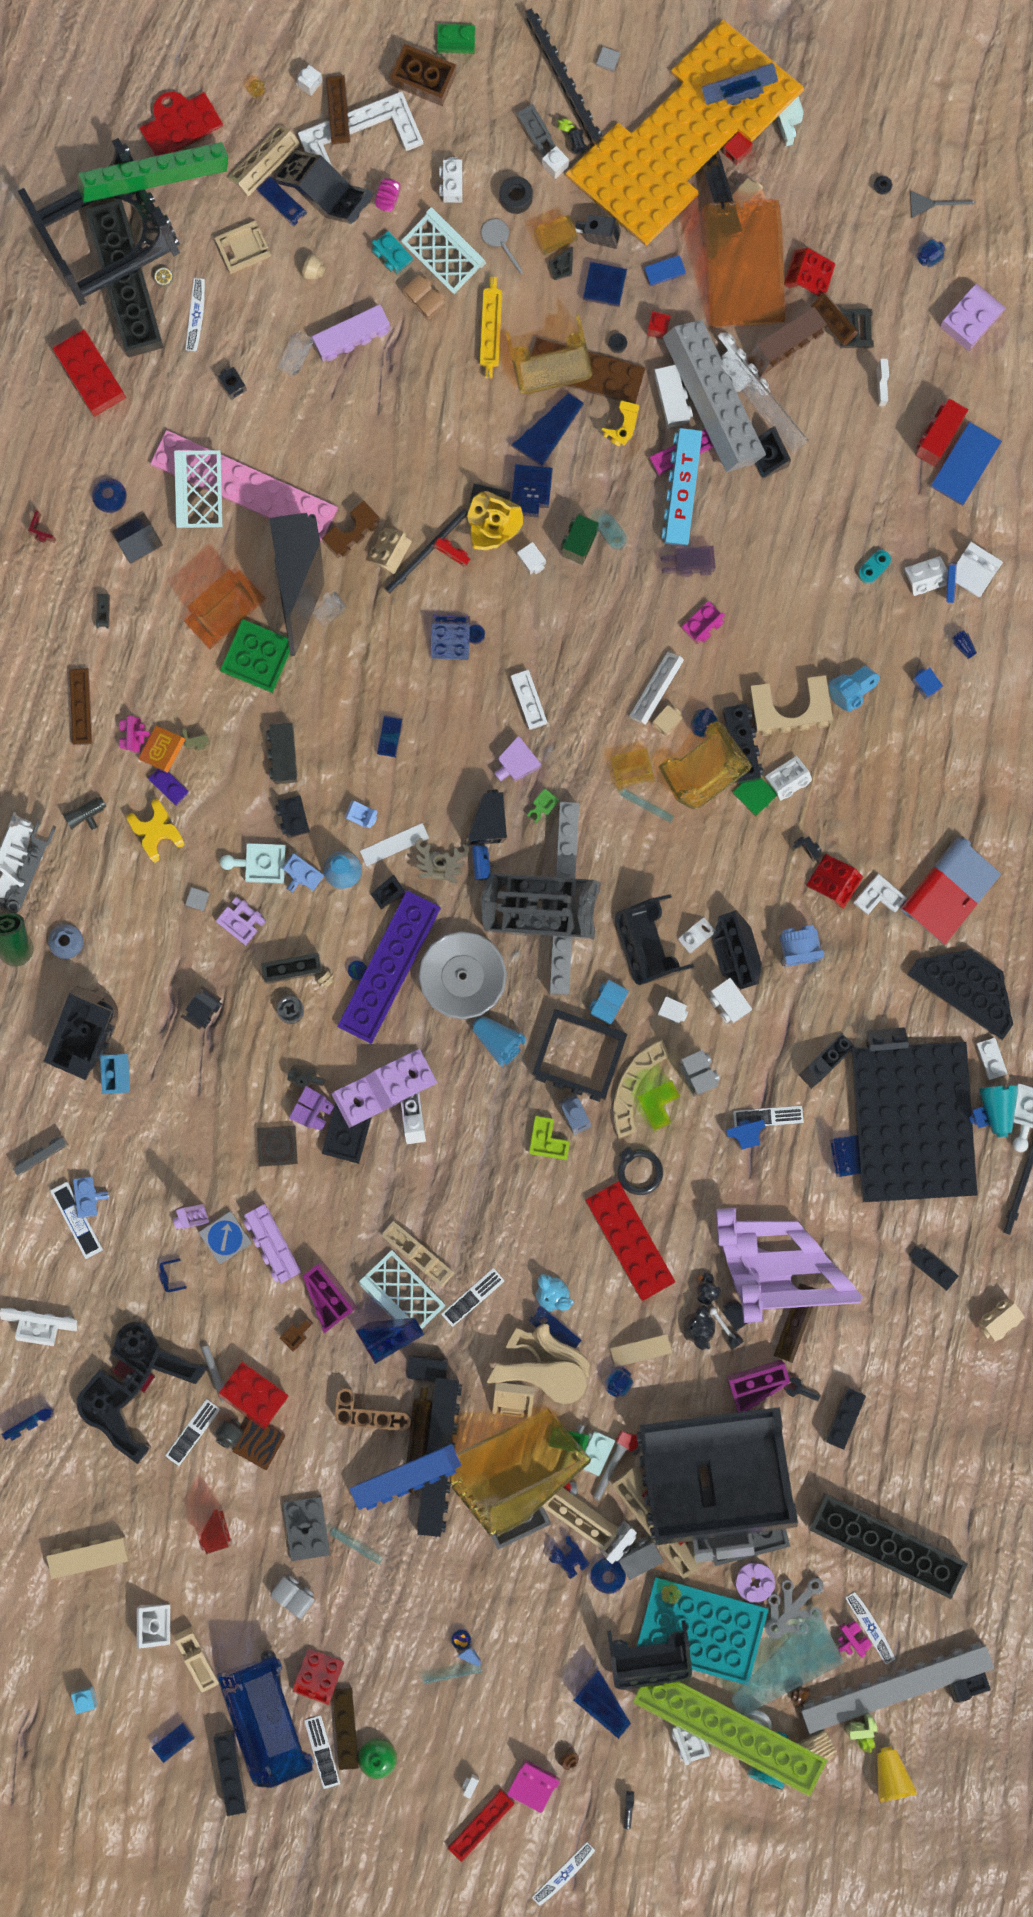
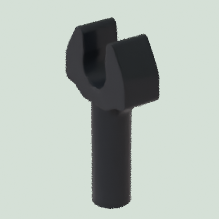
M789 1378L790 1382L796 1384L794 1390L784 1388L789 1396L795 1397V1395L801 1394L817 1402L819 1401L820 1394L802 1387L800 1379Z
M626 1791L624 1829H631L634 1791Z

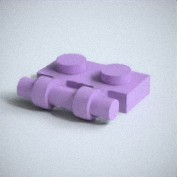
M236 897L232 903L237 908L233 911L227 907L216 922L246 946L258 932L253 925L257 922L262 927L266 920L261 917V913L251 909L245 900L242 901ZM241 912L250 917L247 922L239 916Z

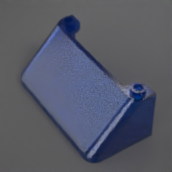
M276 1656L228 1669L217 1674L250 1779L254 1786L273 1788L313 1771L312 1765L314 1764L311 1754L302 1751L278 1679L282 1665Z

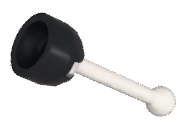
M711 1307L709 1309L710 1314L715 1316L728 1334V1346L731 1350L735 1349L744 1340L739 1334H732L717 1314V1309Z

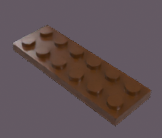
M536 338L527 376L618 401L636 404L646 367Z

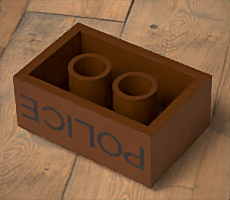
M404 44L390 76V83L395 88L443 106L457 74V65Z

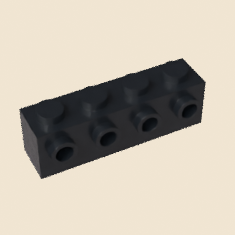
M746 704L725 707L722 712L737 785L758 781L761 779V775H763L762 764H758L757 760L760 753L758 745H754L753 738H756L754 726L751 727L750 719H752L751 709L747 708Z

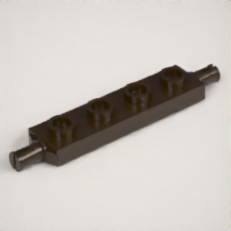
M420 1387L419 1398L413 1401L406 1463L427 1454L433 1402L427 1399L428 1387ZM413 1488L408 1489L409 1493H416V1490L414 1491Z

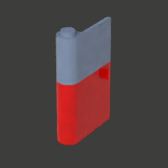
M957 837L900 908L906 916L917 921L943 945L949 941L1001 875L999 871L970 846L971 842L964 837H961V839Z

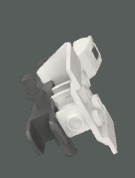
M13 812L0 844V870L3 872L0 877V906H2V911L4 908L10 913H17L21 909L39 863L43 858L46 846L51 842L56 826L53 825L49 836L46 838L36 834L41 820L38 819L34 827L29 820L20 818L16 815V812Z

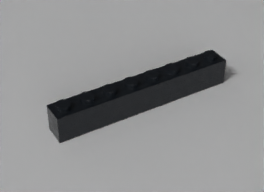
M436 1377L427 1454L450 1444L453 1445L455 1450L456 1443L452 1442V1437L457 1435L458 1423H454L455 1415L459 1416L460 1404H457V1396H461L462 1384H459V1379ZM445 1475L439 1476L440 1480L432 1484L429 1481L424 1483L417 1535L441 1537V1532L445 1533L446 1521H443V1514L448 1513L449 1501H445L446 1493L450 1494L451 1482L447 1481L448 1477H445Z

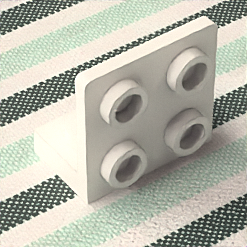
M970 542L958 561L956 584L979 598L1003 562Z

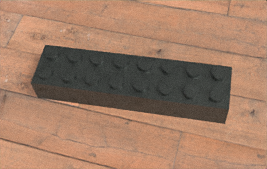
M122 199L85 209L102 269L122 259L136 247ZM142 267L107 285L127 357L164 348Z
M823 1493L807 1527L810 1531L949 1599H952L968 1565L965 1561L826 1493Z

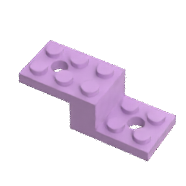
M418 1049L374 1070L366 1077L331 1094L350 1128L397 1105L404 1099L437 1084V1081L421 1050ZM409 1070L415 1072V1079L409 1076ZM354 1098H357V1099L360 1100V1102H361V1106H360V1107H357V1106L354 1104V1102H353V1099H354Z

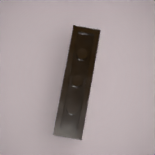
M799 1283L798 1286L799 1290L816 1289ZM813 1306L790 1308L773 1356L793 1363Z
M353 1688L334 1689L333 1702L339 1770L358 1769Z

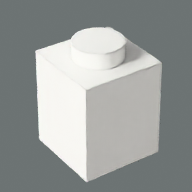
M556 146L542 158V166L556 179L569 167V159Z
M533 542L517 552L518 559L530 575L532 573L538 574L545 568L546 560Z
M665 997L658 1016L679 1024L680 1021H685L689 1011L685 1010L687 1005Z

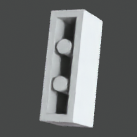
M676 365L655 369L654 376L667 429L689 424L690 417H693L691 406H687V389L682 387L681 381L683 380Z

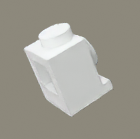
M309 65L306 69L300 71L296 85L312 96L322 83L321 73Z

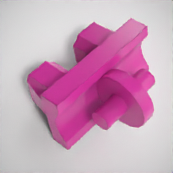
M127 716V719L120 720L119 723L120 731H127V738H120L119 748L140 753V744H144V737H149L150 732L144 731L145 725L141 724L140 718Z
M855 1620L847 1625L841 1624L839 1628L848 1640L845 1641L843 1636L837 1639L841 1644L837 1648L838 1651L843 1652L845 1650L848 1655H851L853 1651L850 1646L852 1645L858 1655L863 1658L866 1655L865 1651L872 1646V1643L866 1635L858 1641L854 1638V1635L862 1630Z

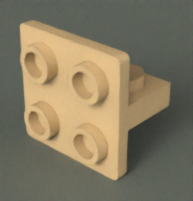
M384 528L379 533L374 547L370 550L367 561L379 565L390 574H395L412 541L405 537L406 533L403 531Z

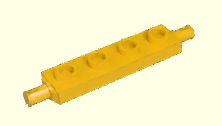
M490 277L489 288L483 290L480 365L485 367V378H488V371H490L489 378H493V367L499 366L502 290L497 288V277H494V284L493 277Z

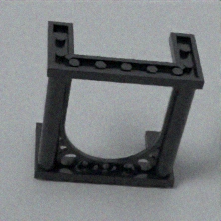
M119 138L112 141L115 151L109 166L134 161L126 143L122 144ZM25 188L18 190L33 223L79 306L86 303V296L171 252L173 257L180 254L177 247L180 243L171 226L172 224L167 214L163 215L160 207L154 206L153 203L156 201L151 192L147 193L144 189L130 192L127 195L121 194L102 198L122 199L134 206L142 218V235L137 246L128 255L76 282L45 227L98 200L83 202L79 190H76L37 211ZM134 194H135V196H136V198H137L136 200H133V199H132V197L134 196ZM149 233H157L155 240L148 239L147 235Z

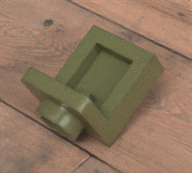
M182 729L183 734L180 736L186 739L182 746L186 745L188 750H204L207 745H210L207 735L189 738L187 729Z

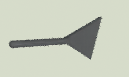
M910 191L912 218L936 205H967L975 203V201L935 202Z

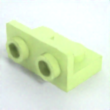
M867 1713L864 1714L865 1723H862V1721H851L850 1725H845L846 1733L850 1740L874 1738L877 1725L873 1716Z

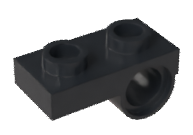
M985 1672L948 1685L952 1701L955 1703L967 1701L972 1696L991 1690Z

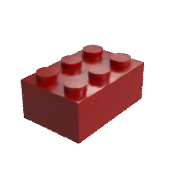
M950 398L947 403L942 402L934 416L937 419L933 418L925 431L928 435L923 434L915 448L918 450L916 457L936 467L969 409Z
M243 1362L240 1363L218 1393V1397L263 1430L268 1427L289 1397V1395Z

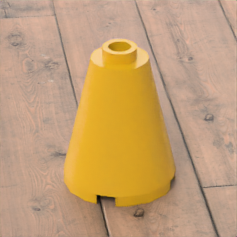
M891 1746L880 1748L881 1753H877L879 1803L917 1795V1790L897 1750H892Z

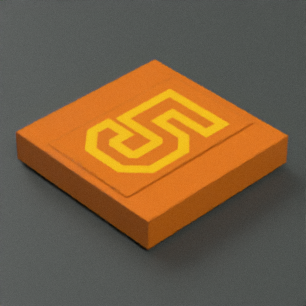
M155 726L138 759L168 773L186 739Z

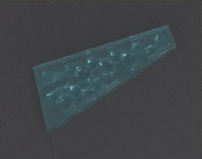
M818 1610L813 1612V1617L820 1615ZM822 1617L819 1620L807 1618L804 1622L809 1626V1631L806 1634L793 1633L731 1697L738 1713L745 1715L844 1663ZM801 1625L799 1627V1630L801 1632H804L806 1630V1626Z

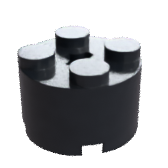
M203 985L200 988L203 992L201 994L197 992L185 1009L188 1012L187 1015H181V1018L199 1030L201 1028L206 1029L211 1021L209 1018L211 1013H217L222 1006L220 1002L222 998Z

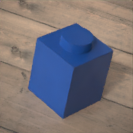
M922 668L914 674L915 678L912 682L924 699H927L943 687L931 668L927 670Z

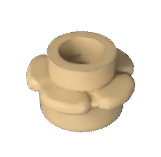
M328 970L321 974L316 980L319 983V987H328L334 981L332 979L334 974H331Z

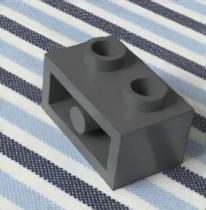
M651 1536L639 1539L636 1544L630 1547L626 1546L622 1557L619 1559V1563L629 1580L664 1562L654 1540H651Z

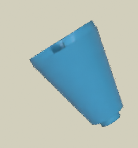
M337 851L327 858L323 871L330 885L338 889L352 887L359 881L362 868L359 859L353 853Z
M486 1016L476 1018L472 1024L475 1035L501 1067H503V1063L509 1064L520 1052L519 1045L521 1043L524 1045L526 1042V1037L523 1034Z

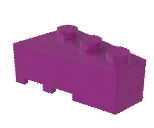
M320 1262L303 1275L308 1292L316 1308L317 1317H319L323 1334L358 1308L323 1262Z

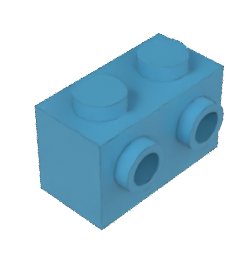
M128 1054L102 1055L100 1058L102 1094L130 1092Z

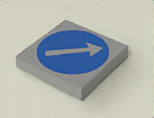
M232 1211L199 1232L219 1265L252 1244Z

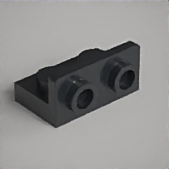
M301 796L284 800L278 799V805H275L277 815L282 816L283 823L280 824L282 834H286L289 839L310 833Z

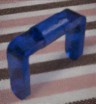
M180 1258L162 1262L159 1265L161 1272L159 1273L160 1281L167 1293L187 1289V1286L169 1289L168 1287L169 1281L164 1265L181 1261Z

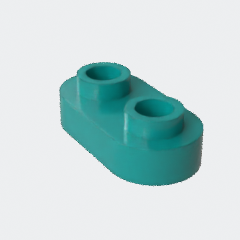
M884 550L875 552L860 568L858 573L859 579L865 584L873 583L889 567L891 563L890 554ZM884 557L885 562H880L878 558ZM870 570L872 575H866L865 571Z

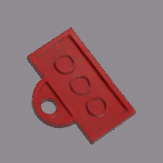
M167 92L159 96L155 101L153 107L155 120L139 129L153 154L159 156L180 151L223 127V123L205 92L189 101L178 92ZM170 99L173 101V104L170 107H164L163 102Z

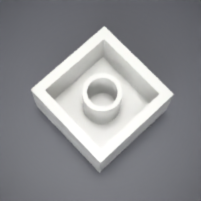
M731 978L709 993L710 998L708 999L714 1008L718 1006L721 1011L720 1017L725 1023L729 1022L730 1025L753 1010Z

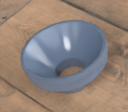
M69 924L59 925L54 928L48 939L51 952L61 959H71L77 956L82 950L84 943L81 932ZM62 935H67L70 938L67 946L59 944V938Z

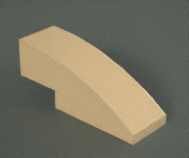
M667 1334L610 1348L615 1367L672 1353Z
M193 1627L174 1635L175 1643L183 1655L184 1662L201 1693L219 1685L212 1665Z

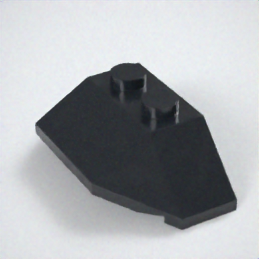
M737 910L720 915L712 941L722 976L727 980L731 978L740 990L759 984L762 962L751 926Z

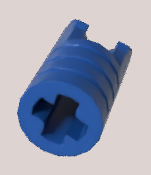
M475 845L472 849L474 880H488L491 875L489 850L483 845Z

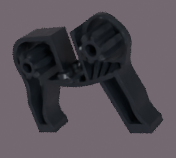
M131 1322L124 1325L117 1333L111 1354L136 1372L129 1373L122 1383L104 1369H99L80 1392L77 1398V1411L84 1422L101 1430L111 1441L113 1447L139 1464L151 1446L140 1443L134 1438L122 1409L138 1395L153 1370L197 1384L207 1371L208 1366L191 1363L182 1356L163 1350L159 1346L152 1330L147 1325L140 1322Z

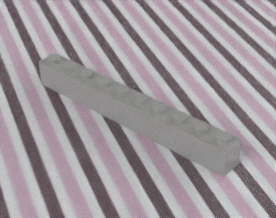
M560 802L556 878L575 879L579 803ZM553 936L550 995L569 996L572 939Z
M976 1642L970 1644L968 1649L962 1650L959 1648L951 1651V1655L945 1657L939 1655L932 1658L933 1661L925 1663V1661L916 1663L914 1668L908 1670L902 1668L895 1671L896 1674L888 1676V1674L879 1676L877 1681L872 1683L870 1681L862 1682L855 1689H851V1687L842 1689L838 1695H825L821 1701H808L803 1704L804 1707L800 1708L807 1730L810 1734L992 1670L994 1666L987 1646L984 1643Z

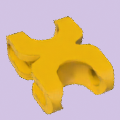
M158 798L151 801L154 816L150 821L141 822L133 813L126 816L134 833L144 837L142 846L154 863L160 860L157 845L162 839H171L178 848L185 845L178 829L172 824H167L169 814Z

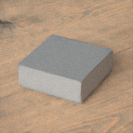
M603 47L596 66L614 72L620 53Z
M191 887L185 906L204 912L210 893Z

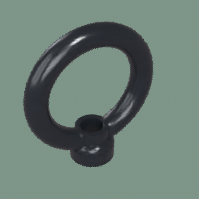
M629 1146L618 1155L621 1161L618 1165L617 1176L621 1186L626 1191L634 1195H647L658 1188L663 1178V1166L654 1153L644 1149L632 1150ZM636 1157L649 1159L654 1164L656 1170L653 1182L643 1188L632 1186L625 1176L627 1164Z

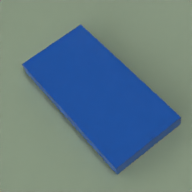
M969 422L932 483L931 488L963 506L1002 441Z

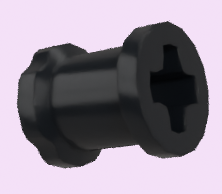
M581 129L573 130L567 134L572 145V154H580L588 149L584 143L583 130Z

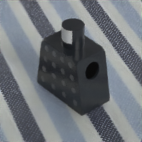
M588 215L586 222L577 221L575 232L583 233L589 243L617 249L621 229L617 218Z

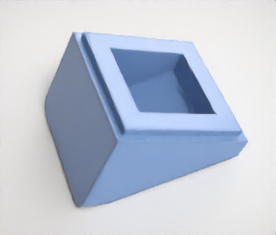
M472 1646L467 1647L458 1654L459 1658L471 1664L481 1665L482 1660Z

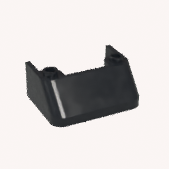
M671 894L645 900L619 911L615 915V925L633 981L637 985L647 984L694 968L693 964L680 967L678 960L674 956H665L654 922L662 916L660 902L672 898Z
M681 1621L682 1632L676 1631L668 1636V1643L629 1648L628 1643L623 1640L612 1641L611 1630L607 1631L614 1686L617 1689L624 1690L689 1680L692 1677V1666L686 1621Z

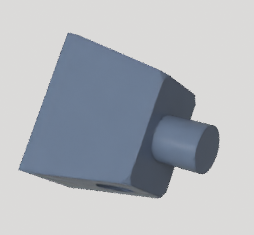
M576 1094L558 1102L574 1135L591 1128L590 1120Z

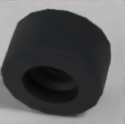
M520 176L507 178L500 187L499 200L501 206L512 214L523 213L529 209L533 200V189L528 180ZM514 189L521 190L523 198L519 201L511 200L509 198L510 191Z

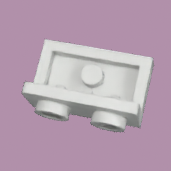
M941 556L905 568V574L912 586L914 596L947 585L948 570Z
M674 1725L672 1737L678 1743L680 1748L678 1750L679 1756L682 1761L684 1760L685 1765L711 1755L707 1742Z

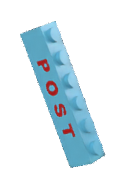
M680 428L677 433H674L673 444H676L675 452L671 454V463L674 464L673 471H669L668 482H671L670 490L667 489L666 501H669L668 509L665 508L664 510L666 528L663 527L661 539H664V544L688 546L702 431Z

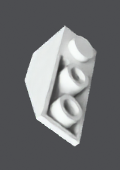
M417 1093L401 1101L407 1144L426 1142L420 1094Z

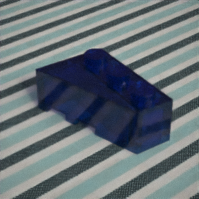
M415 1318L373 1321L355 1330L375 1364L425 1335Z
M597 1667L574 1694L573 1701L619 1739L631 1725V1721L599 1667Z

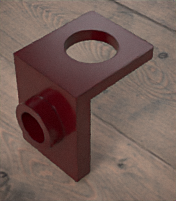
M35 510L28 530L29 533L40 542L45 543L47 540L55 543L56 538L53 535L36 530L41 514L38 510Z

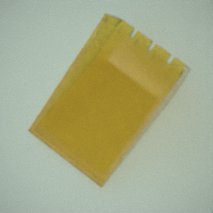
M546 1409L456 1453L461 1466L455 1469V1474L449 1476V1482L454 1492L461 1498L477 1521L482 1524L488 1535L496 1534L499 1536L523 1524L591 1463V1459L552 1412Z

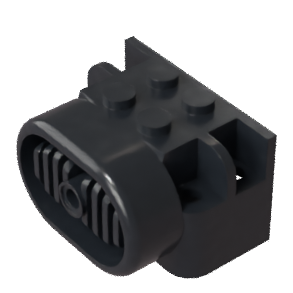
M76 986L68 994L43 1062L87 1080L89 1072L94 1068L96 1061L101 1058L103 1053H106L109 1046L108 1042L116 1028L118 1007L113 998L99 990L89 991Z

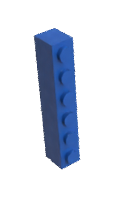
M450 1444L358 1483L349 1490L358 1510L366 1508L368 1511L378 1506L377 1502L387 1503L393 1500L392 1496L396 1494L398 1497L409 1493L408 1489L413 1488L415 1491L424 1487V1483L427 1481L432 1484L440 1480L439 1476L441 1475L448 1477L455 1474V1469L460 1467L461 1463L453 1445Z

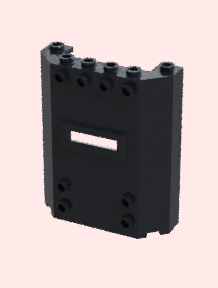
M780 1407L640 1425V1431L636 1432L637 1442L641 1443L642 1456H639L640 1467L645 1469V1475H642L643 1487L647 1486L648 1494H644L646 1506L650 1505L651 1512L647 1513L648 1525L653 1526L650 1528L651 1540L655 1539L656 1545L798 1527L796 1505L793 1503L782 1434L783 1424ZM700 1465H707L713 1505L704 1506L699 1472Z

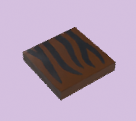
M250 1420L233 1453L267 1471L285 1435L269 1426L263 1430Z

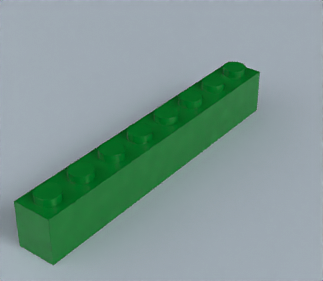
M220 142L78 173V190L83 202H89L227 171L229 156L223 143Z

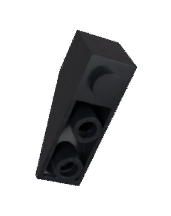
M841 1033L799 1076L812 1089L855 1046Z

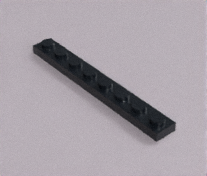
M531 8L525 11V20L592 146L600 142L601 131L598 126H594L591 112L589 110L586 111L582 95L577 94L574 80L572 77L569 78L566 73L567 67L563 61L560 62L557 57L559 56L558 50L555 45H551L548 31L546 29L543 30L540 25L542 23L538 13H534Z

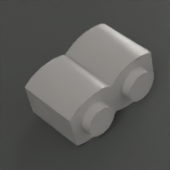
M284 1575L270 1593V1597L301 1619L315 1601L314 1593L307 1587L302 1589L298 1586L299 1581L293 1576L289 1575L287 1577Z

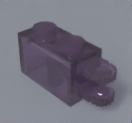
M714 546L675 549V555L660 557L661 562L675 561L676 563L674 567L662 568L663 574L676 573L681 575V577L693 576L692 574L700 573L701 576H707L715 571Z

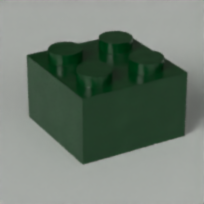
M578 514L576 519L572 518L568 527L569 535L564 536L560 550L563 551L562 557L583 565L598 533L599 522Z

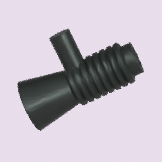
M96 797L86 802V804L79 806V808L62 814L71 830L84 820L87 821L91 830H94L98 825L93 816L104 811V808L107 806L102 797Z

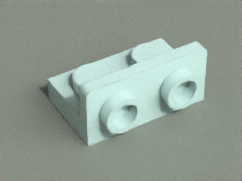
M593 1431V1434H588L589 1439L585 1455L579 1454L576 1462L579 1463V1468L599 1476L615 1440Z

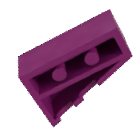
M782 1359L726 1376L737 1413L748 1411L754 1406L756 1407L768 1396H772L790 1383L787 1369Z

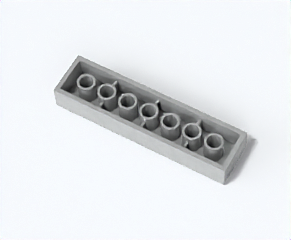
M703 320L672 328L663 336L664 342L725 471L729 472L755 464L766 453Z

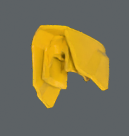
M486 491L480 492L473 497L467 515L471 526L470 540L472 548L479 550L498 548L521 529L523 525V512L519 505ZM476 506L482 507L483 510H476Z

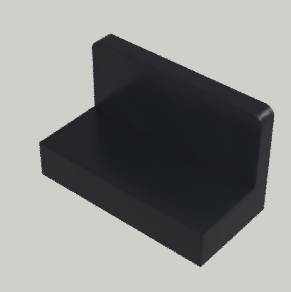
M410 1355L407 1378L435 1382L436 1377L446 1378L448 1360Z

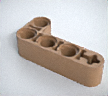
M343 1388L337 1393L335 1420L339 1425L402 1431L408 1429L411 1424V1417L406 1412L354 1408L355 1393L350 1388ZM342 1392L350 1393L351 1400L349 1402L341 1400ZM341 1411L348 1412V1421L343 1422L339 1419ZM360 1413H366L369 1416L367 1423H361L358 1420ZM381 1414L388 1417V1423L385 1425H381L378 1422L377 1418ZM391 1415H395L394 1419H400L401 1416H404L408 1423L400 1426V1422H394V1426H390L392 1421Z

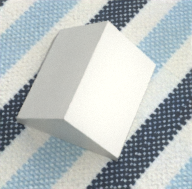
M139 1605L137 1608V1648L170 1645V1605Z

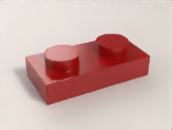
M445 538L435 540L432 547L463 567L469 563L471 558L467 557V552L460 548L458 550L451 546L452 543Z

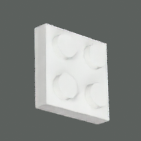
M624 1520L618 1527L616 1539L606 1551L601 1549V1553L613 1564L615 1560L618 1561L622 1557L625 1547L627 1545L630 1546L634 1542L637 1532Z

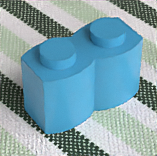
M608 980L607 984L605 982L602 983L598 991L601 995L598 1000H593L589 1009L592 1010L590 1015L611 1026L629 990Z

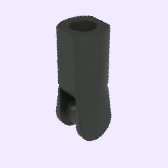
M97 594L96 629H99V627L109 629L110 595ZM100 615H106V619H100Z

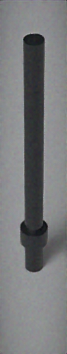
M463 508L401 572L399 571L394 576V579L385 587V591L390 594L399 584L402 585L407 580L406 577L435 549L432 547L435 540L445 538L468 515V512Z
M1033 1142L1011 1209L1008 1210L1006 1215L1007 1221L1003 1233L1008 1235L1011 1234L1014 1222L1018 1219V1210L1033 1167Z

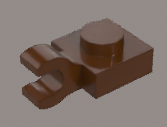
M307 1318L298 1328L293 1324L280 1339L294 1352L308 1338L304 1332L313 1323Z

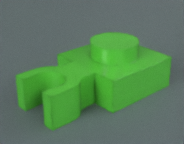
M544 788L533 802L537 807L529 811L527 816L530 817L532 813H536L537 819L534 822L538 823L542 813L544 812L546 815H549L560 800Z

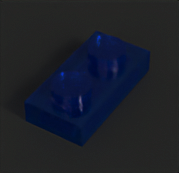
M182 1722L151 1748L164 1763L191 1742L195 1736L185 1723Z

